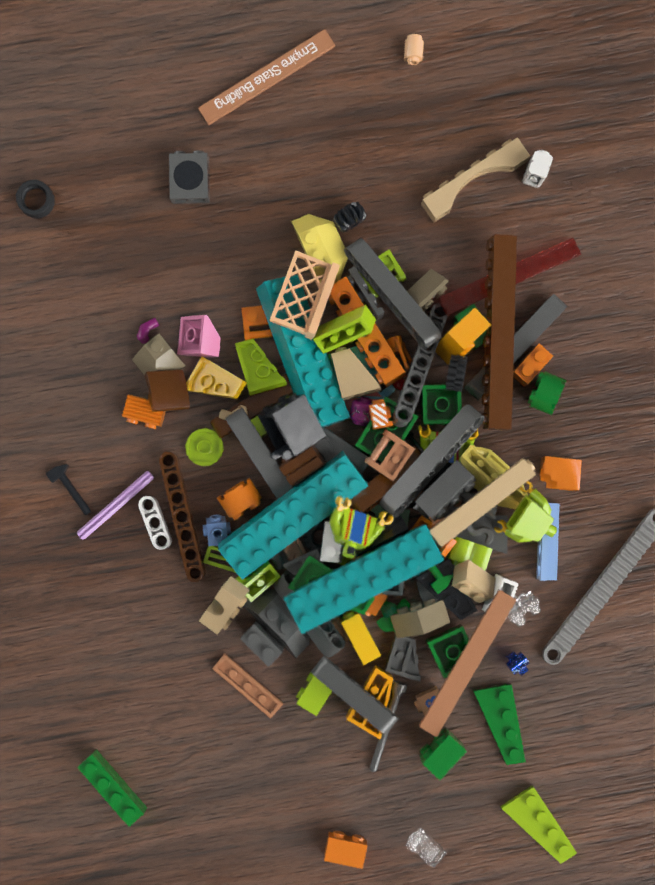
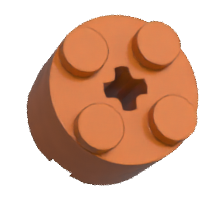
M250 478L246 479V484L244 481H241L225 491L226 494L223 495V498L221 495L217 497L228 517H232L233 520L244 515V510L247 508L252 510L260 505L262 497Z

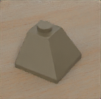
M160 334L147 342L132 359L144 376L147 371L182 370L185 367V364Z

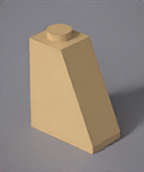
M339 348L335 350V353L331 354L341 395L345 401L382 391L381 386L350 348Z

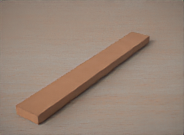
M501 590L497 591L419 727L436 737L438 736L517 601L515 598Z

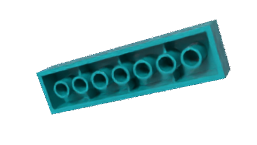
M297 274L289 278L292 287L301 284ZM285 277L263 282L256 288L293 393L297 395L305 394L322 428L350 418L327 353L323 354L314 340L306 338L304 334L269 321ZM303 287L294 290L298 299L306 296ZM291 291L283 294L286 304L295 301ZM307 299L300 302L304 311L310 309ZM297 304L288 307L292 316L301 313ZM285 309L277 311L275 316L281 320L289 318ZM303 316L294 319L297 326L305 328L306 322Z
M341 451L325 463V465L219 542L218 550L243 580L333 513L335 507L338 506L335 502L338 496L343 498L341 503L343 504L346 497L352 499L368 487V484L344 451Z
M422 524L283 596L301 634H304L444 561L427 526Z

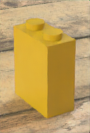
M349 610L342 614L341 623L363 665L380 657V651L360 613Z

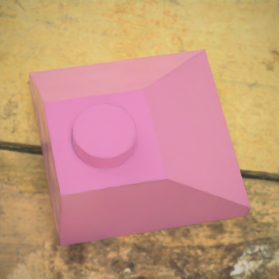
M207 315L181 317L177 355L219 357L221 338Z

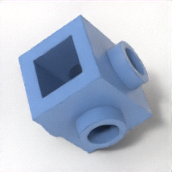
M212 515L210 518H206V525H203V535L208 537V545L216 546L227 537V534H231L230 522H226L225 516Z

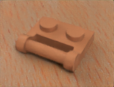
M385 429L382 434L384 436L370 457H366L364 462L394 481L415 448ZM390 440L393 441L395 444L381 465L376 463Z

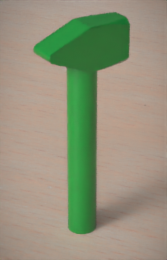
M434 565L428 569L436 578V581L431 586L439 594L448 587L453 575L443 576Z

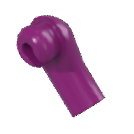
M156 318L140 325L137 339L140 340L141 344L149 342V331L159 326Z

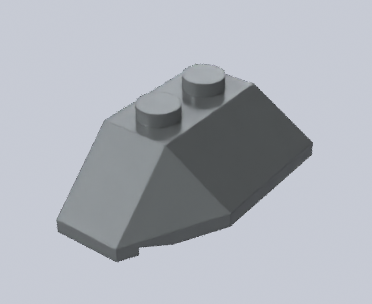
M267 589L255 600L250 602L248 599L243 605L295 659L309 645L310 636L307 632L301 634L289 608L275 589Z

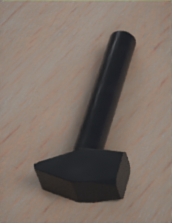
M68 464L56 466L48 471L46 476L54 483L60 479L85 516L92 512L66 476L65 472L69 468Z

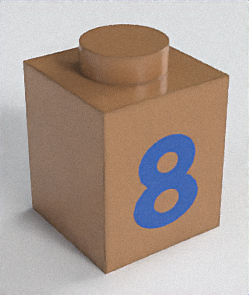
M437 686L415 695L417 699L414 702L419 713L423 712L424 716L439 692Z

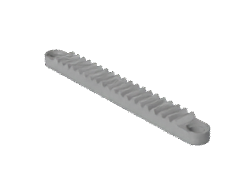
M655 509L647 513L543 648L542 657L545 662L551 665L561 662L565 655L570 652L571 647L580 639L585 629L590 626L595 616L603 609L609 598L613 596L618 586L627 578L628 573L637 565L641 556L650 548L651 543L655 541V522L653 521ZM551 649L557 651V657L554 660H550L547 657V653Z

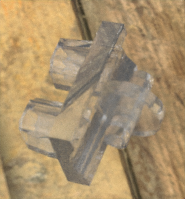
M531 591L526 595L522 593L518 597L514 594L515 597L513 598L517 601L507 618L518 627L526 623L527 620L523 615L528 611L532 616L541 611L540 601Z

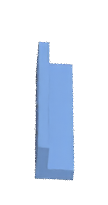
M549 503L552 510L551 516L554 518L552 525L557 527L556 534L553 537L544 534L542 539L538 541L536 579L540 581L557 580L560 503Z

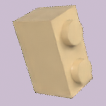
M470 560L455 565L452 586L474 601L481 603L493 598L495 577Z

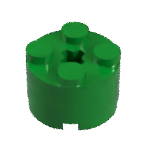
M546 371L545 373L540 372L535 384L538 389L532 390L528 400L530 407L552 416L567 380Z

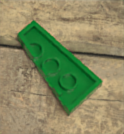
M512 684L473 690L505 764L512 765L526 762Z

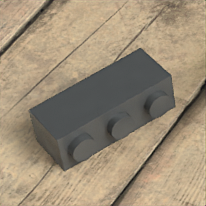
M456 460L415 502L434 521L440 520L446 515V510L451 505L454 506L460 501V496L465 491L469 492L475 486L474 482L476 479Z

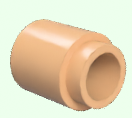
M410 34L405 40L404 60L410 65H417L423 60L424 41L421 35Z

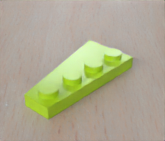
M533 785L500 806L503 811L560 864L577 854Z

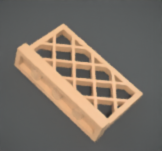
M295 251L269 321L304 334L306 338L312 340L318 329L340 265L334 262L331 265ZM297 257L305 260L307 267L298 269L295 263ZM320 266L326 270L323 275L317 277L313 268ZM310 270L313 279L305 282L301 272ZM297 274L301 284L292 287L289 278ZM316 282L319 289L311 294L307 284ZM303 286L307 296L298 299L294 290ZM291 291L295 301L286 304L283 294ZM309 299L312 308L304 311L300 302ZM297 304L301 313L292 316L288 307ZM285 309L289 318L281 320L275 316L277 311ZM303 316L306 322L305 328L297 326L294 319Z

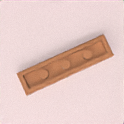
M226 653L213 666L212 669L270 719L284 704Z

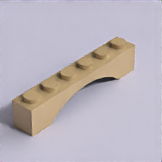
M518 138L513 141L511 139L507 140L498 151L494 149L486 155L487 158L480 161L479 159L472 163L469 170H461L454 176L455 179L452 181L446 180L439 185V189L435 192L431 190L423 196L424 199L421 205L433 223L450 212L457 194L473 179L491 172H512L529 160L530 155Z

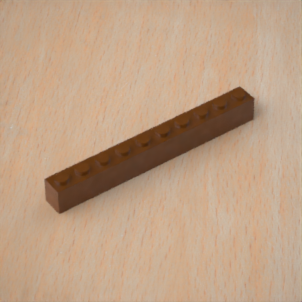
M494 234L486 243V251L489 254L485 265L486 271H488V278L485 280L487 297L485 298L484 307L487 309L485 319L491 326L486 330V336L483 339L486 355L483 356L485 374L482 377V385L485 386V390L481 400L482 405H484V413H482L484 421L482 425L485 430L512 429L517 236Z

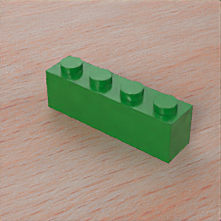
M97 749L77 767L128 827L145 813L146 805Z

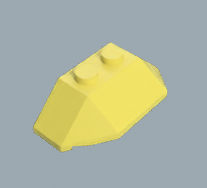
M310 214L291 221L306 255L331 265L333 262L340 265L334 283L339 281L348 257L345 254V247L334 222ZM320 266L313 268L317 277L323 275L326 270Z
M470 445L460 457L461 464L475 477L474 488L478 491L510 468L492 450L475 447V445ZM519 487L498 503L497 506L517 509L524 496L528 494L521 491Z

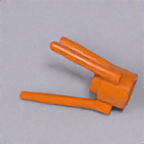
M401 336L387 339V343L395 355L400 354L405 368L409 369L407 360L411 364L412 358Z

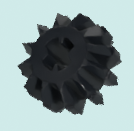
M359 202L348 204L334 215L335 225L341 232L352 230L366 219L365 210Z

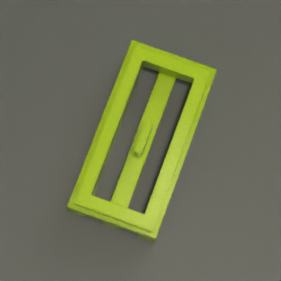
M208 545L203 563L236 573L230 566L208 560L210 556L227 562L223 556L211 553V549L219 551L217 546Z

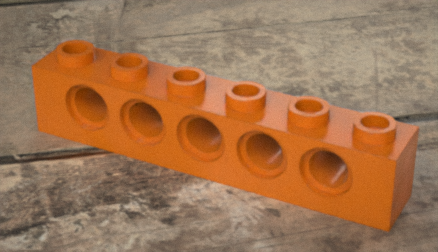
M347 277L333 284L328 300L331 305L335 304L338 310L336 313L338 317L364 305ZM343 299H350V302L348 304H341V301ZM374 324L372 333L357 339L355 344L360 352H365L367 356L365 361L370 369L374 367L376 370L375 377L380 385L384 383L387 388L406 376L403 367L376 324ZM377 345L379 350L377 352H370V347ZM382 361L389 362V366L385 369L380 368L379 364Z

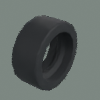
M29 180L18 188L16 202L18 207L27 216L42 218L52 211L55 205V197L52 190L44 182ZM32 189H41L46 194L45 204L37 210L28 208L25 204L26 194Z

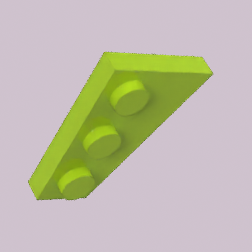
M254 339L235 343L250 395L287 385L286 380L278 373L276 367L271 364Z

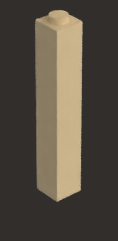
M520 459L429 529L432 537L440 547L444 546L536 474L533 471L535 470L534 465L529 460Z

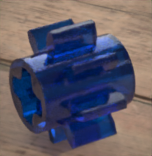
M513 651L506 656L509 661L505 664L514 675L519 672L522 676L529 671L526 666L530 663L522 652L516 654Z

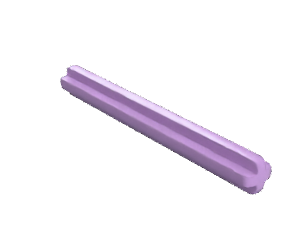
M146 471L79 529L77 535L82 540L86 539L154 479L152 473Z

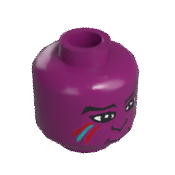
M361 396L360 399L352 401L349 415L354 424L361 426L369 424L371 420L369 405H373L372 399Z

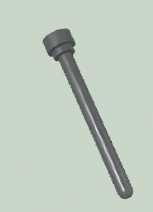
M396 680L392 682L391 689L393 695L388 708L394 714L400 696L406 693L408 687L407 684ZM389 732L387 734L382 733L381 740H378L370 765L371 772L377 771Z

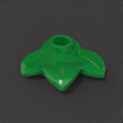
M405 598L398 605L385 601L381 607L383 617L376 621L379 628L385 632H395L390 616L396 614L399 608L406 606L410 608L409 602Z

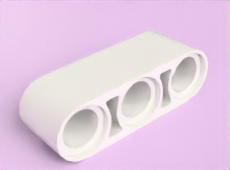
M144 496L140 499L138 505L152 544L156 549H166L170 547L172 537L160 505L155 497ZM148 499L153 502V507L150 510L144 507V503ZM154 517L160 520V525L157 528L151 525V520ZM161 535L167 539V543L164 546L158 544V537Z

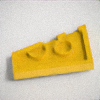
M202 356L186 384L190 392L238 399L247 382Z

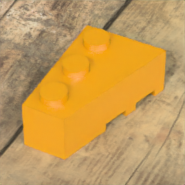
M474 308L442 338L435 352L449 366L451 355L465 356L475 346L473 342L491 324Z
M375 665L363 688L387 707L393 676ZM351 707L346 715V720L381 740L382 732Z

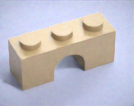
M230 576L199 622L217 635L221 629L226 630L232 622L229 618L234 619L240 611L237 607L242 608L248 600L245 596L250 589Z

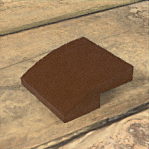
M183 370L147 371L144 377L149 389L148 399L152 412L190 408L189 394Z

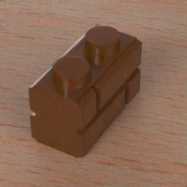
M313 444L294 457L287 460L282 459L281 462L283 464L279 466V469L289 484L294 486L325 465L326 462Z

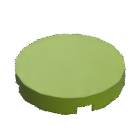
M207 428L194 431L187 438L185 445L186 454L189 459L200 466H211L218 462L224 450L222 439L219 438L214 430Z

